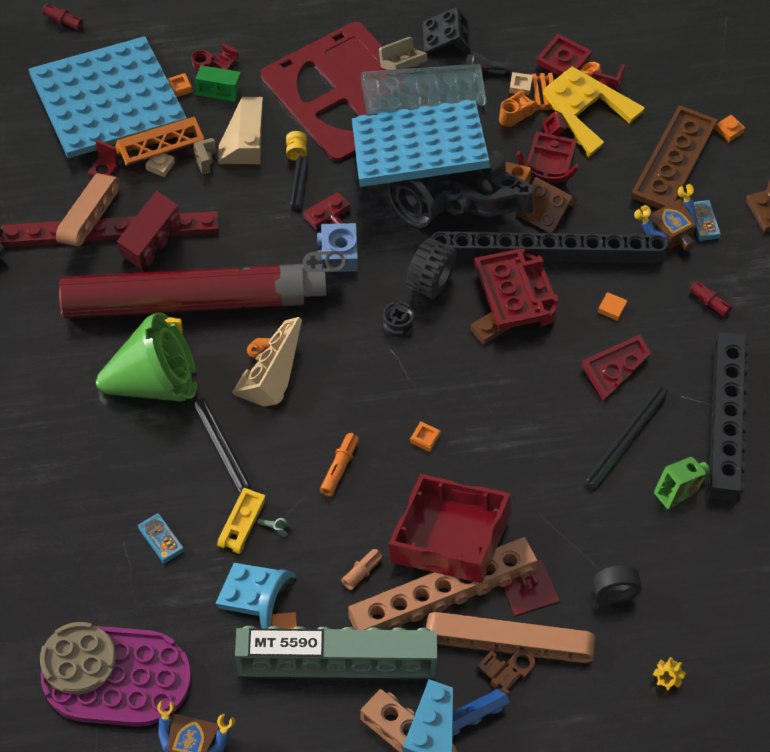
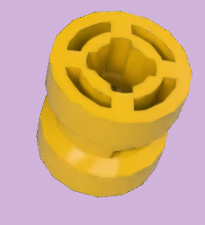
M293 131L286 136V155L291 160L297 161L299 156H307V138L303 132Z

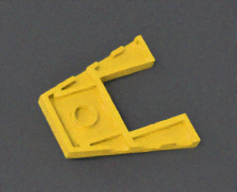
M570 67L545 87L543 94L554 110L562 113L565 126L571 129L575 135L574 139L585 149V154L588 158L603 146L604 141L576 117L599 97L629 124L640 116L645 109L638 103L574 67Z

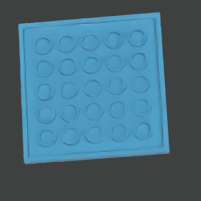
M145 36L29 68L31 79L67 158L97 150V140L109 145H116L117 140L187 119Z
M463 100L460 103L453 104L442 103L439 106H422L418 109H401L398 112H381L377 115H360L352 118L360 187L490 168L475 100Z

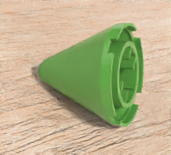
M161 312L148 316L98 374L96 385L99 391L107 395L179 402L193 398L196 394L198 383H192L191 374L196 372V367L189 346L175 323L169 325L165 321V319H168V316Z

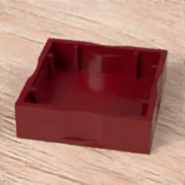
M420 474L410 495L408 507L399 519L388 543L390 561L400 565L483 583L512 512L511 493L479 486L462 485L452 480Z

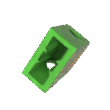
M693 457L665 467L654 493L665 507L670 509L699 490L705 476L710 474V468L705 462L699 464Z

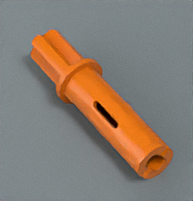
M354 433L347 434L340 449H337L335 452L336 457L320 487L321 493L326 496H333L348 462L353 459L352 454L359 441V437Z

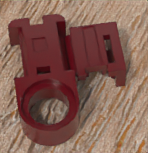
M225 43L222 44L221 54L219 53V56L216 55L215 59L214 55L205 50H197L191 55L192 66L198 71L200 66L230 70V66L239 58L238 50ZM197 58L206 59V61L202 63L196 62L195 60Z

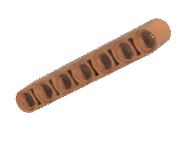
M440 612L429 613L427 616L426 628L437 630V644L492 650L494 652L510 654L526 650L534 657L588 663L594 659L595 635L588 631Z

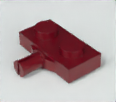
M337 192L305 210L303 215L317 230L321 228V224H345L340 217L350 211L351 206Z

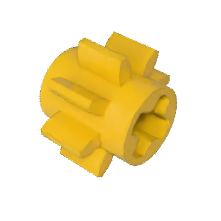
M672 657L666 663L660 660L657 664L658 669L653 673L658 678L657 685L665 686L667 690H670L673 685L679 688L682 684L681 679L686 675V672L682 671L681 668L682 662L673 661Z

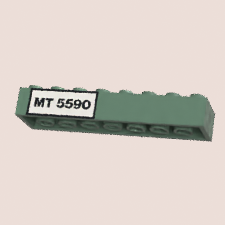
M254 626L236 628L235 660L237 676L435 679L437 630H430L428 628H419L417 630H406L404 628L381 630L376 627L368 628L367 630H356L353 627H345L343 629H331L329 627L306 629L300 626L292 629H282L277 626L268 628H256Z

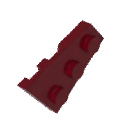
M637 335L583 360L581 365L604 401L650 356L651 351L641 335Z

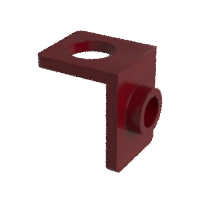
M622 64L617 78L593 71L591 77L617 92L623 79L625 65Z
M97 140L98 159L88 173L94 177L98 167L106 166L108 171L104 175L111 176L118 166L116 148Z

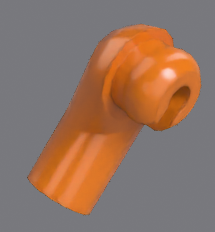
M256 338L247 347L248 355L257 357L259 353H263L271 346L269 344L271 338Z

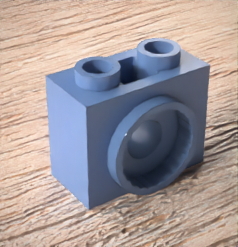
M356 223L321 224V233H317V246H322V251H339L345 257V265L342 269L326 272L357 271ZM326 254L321 255L322 259L318 260V264H323V268H327L325 264ZM336 254L330 256L329 264L332 267H338L341 264L340 256Z

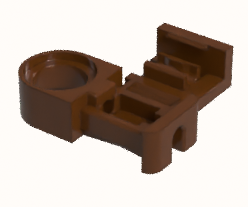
M491 650L477 665L476 670L478 672L481 670L490 679L492 678L491 686L508 696L510 693L508 689L518 678L523 680L534 666L535 659L529 651H517L505 666L506 662H500L496 658L497 654ZM518 657H525L529 661V667L520 668L516 664V659Z

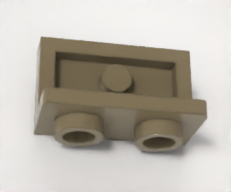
M407 37L379 48L381 68L392 71L394 74L402 73L410 67H418L420 63L427 61V53L414 49L412 37Z

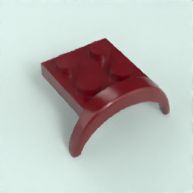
M536 131L528 160H525L521 151H517L519 165L531 168V178L533 179L537 177L547 183L566 182L575 175L579 168V164L576 163L570 169L577 140Z

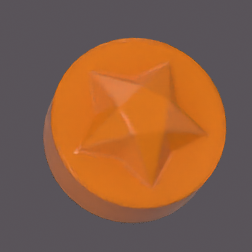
M597 62L586 63L580 69L581 72L590 77L593 71L602 73L600 64Z

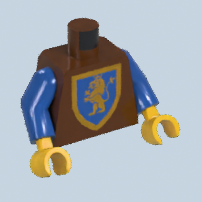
M691 184L686 185L687 194L684 192L683 186L678 189V195L684 198V201L679 199L651 213L647 205L641 207V210H636L634 213L636 219L642 220L641 224L646 235H661L667 239V249L681 245L685 251H689L695 246V241L692 237L697 226L693 199H690V195L694 191Z
M162 700L157 706L158 712L162 715L159 717V739L164 752H224L229 737L228 729L233 727L236 721L234 717L230 719L229 725H226L223 721L225 714H222L217 720L218 724L174 713L170 717V713L174 709L172 701H170L169 711L163 710Z

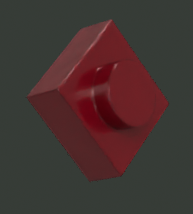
M555 111L542 122L544 131L547 134L559 136L566 130L563 115L559 111Z

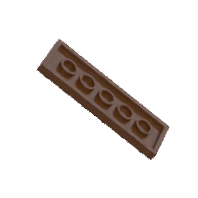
M679 105L631 193V198L658 209L677 201L679 197L678 189L681 186L684 187L717 124V119Z

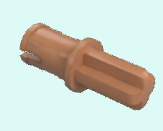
M372 549L360 562H355L353 569L341 579L344 586L349 590H353L364 577L370 575V571L382 560V554L377 549Z

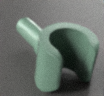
M259 518L257 521L259 525L274 528L283 537L288 535L283 528L286 526L291 527L284 518H279L276 521Z

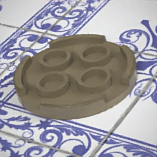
M74 622L58 628L45 645L42 646L40 653V665L45 679L52 687L67 694H84L99 688L112 674L116 662V652L110 636L100 628L87 622Z

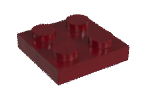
M557 34L536 58V64L560 76L570 67L580 71L581 67L590 59L592 51Z

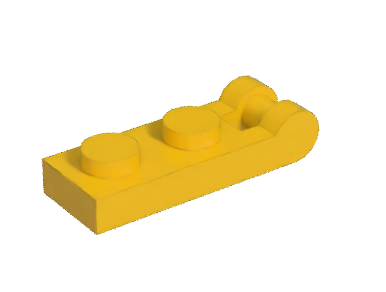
M243 488L218 539V547L224 549L228 547L233 549V552L241 554L247 537L266 501L265 495ZM231 533L238 535L236 540L230 538Z

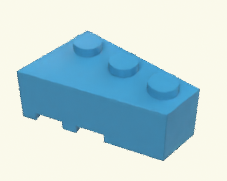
M430 679L428 680L403 745V752H452L453 687Z

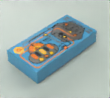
M710 201L694 202L697 219L695 231L698 240L720 238L721 233Z
M158 513L138 525L140 532L163 564L184 552L182 545Z

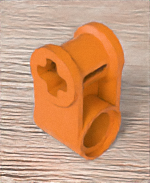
M520 90L501 103L499 122L503 126L512 127L526 117L531 116L536 111L538 103L530 100L526 93Z

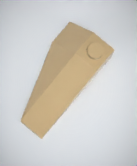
M299 317L283 322L269 340L271 346L263 353L257 355L255 359L258 362L251 371L246 369L232 392L235 396L264 407L276 405L282 401L284 392L288 387L302 320Z

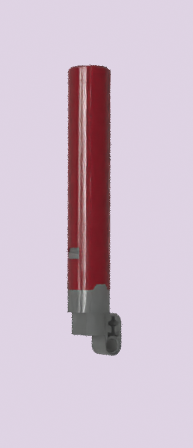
M321 251L306 254L303 258V264L244 267L243 269L233 267L62 277L59 281L61 315L64 319L147 315L158 312L165 314L241 309V307L254 309L304 306V297L326 296L325 272L342 269L345 265V257L339 251ZM326 254L325 264L327 268H322L323 264H316L315 268H311V265L306 263L307 260H310L311 256L321 260V255ZM334 254L339 255L341 264L338 267H332L329 264L330 256Z

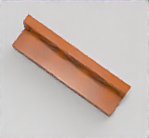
M191 117L117 140L115 148L117 155L122 154L125 164L129 165L193 145L195 142L204 140L196 118ZM195 131L197 137L190 139L184 135ZM178 138L177 143L173 145L165 142V140ZM159 144L157 150L154 151L145 148L149 145ZM136 149L140 150L138 156L129 158L127 152Z

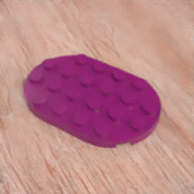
M96 626L110 636L116 652V662L108 680L91 692L84 694L61 692L48 683L41 669V683L48 702L61 715L80 722L126 726H147L158 723L159 717L162 716L157 709L159 702L162 700V708L165 711L170 710V701L174 703V709L170 713L171 716L184 702L191 684V671L185 652L182 651L172 638L150 630Z

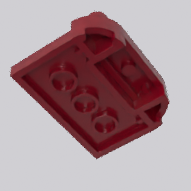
M516 249L474 258V265L499 330L540 322L541 326H545L555 321L558 296L553 293L543 268L544 261L540 255L536 257L530 253H525V249Z

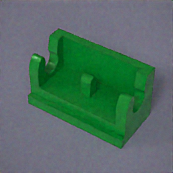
M200 66L195 78V95L235 102L240 89L238 83L241 72Z

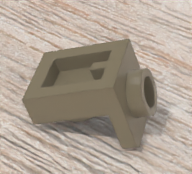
M214 138L194 143V156L202 175L210 173V164L213 163L211 155L216 153Z

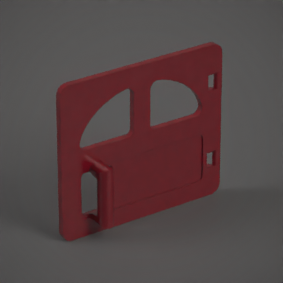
M352 22L264 67L260 72L261 79L333 161H342L356 153L353 131L332 127L316 117L327 109L345 101L359 116H372L381 113L384 106L404 95L412 104L403 109L412 110L422 106H434V102L405 70L402 73L394 74L392 71L381 68L379 48L383 46L359 22ZM340 35L343 36L342 39H340V40H338V41H336V42L334 41V38H336V37H338V36H340ZM291 62L292 65L286 68L282 67L285 63ZM312 64L335 89L306 103L299 96L297 80L301 70L306 65Z

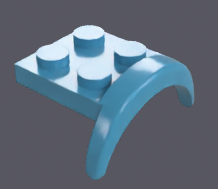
M234 563L215 604L219 609L260 616L261 628L271 627L273 607L281 586L287 579H296L297 576L288 570H274Z

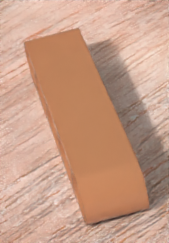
M99 173L95 174L58 226L56 232L58 243L78 247L82 245L119 190L118 177Z

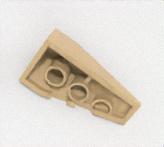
M263 97L241 98L219 144L218 164H260Z

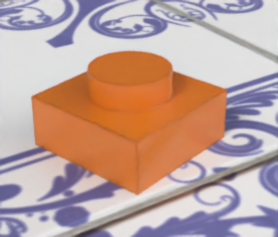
M730 115L717 123L715 130L730 142L743 134L745 127Z

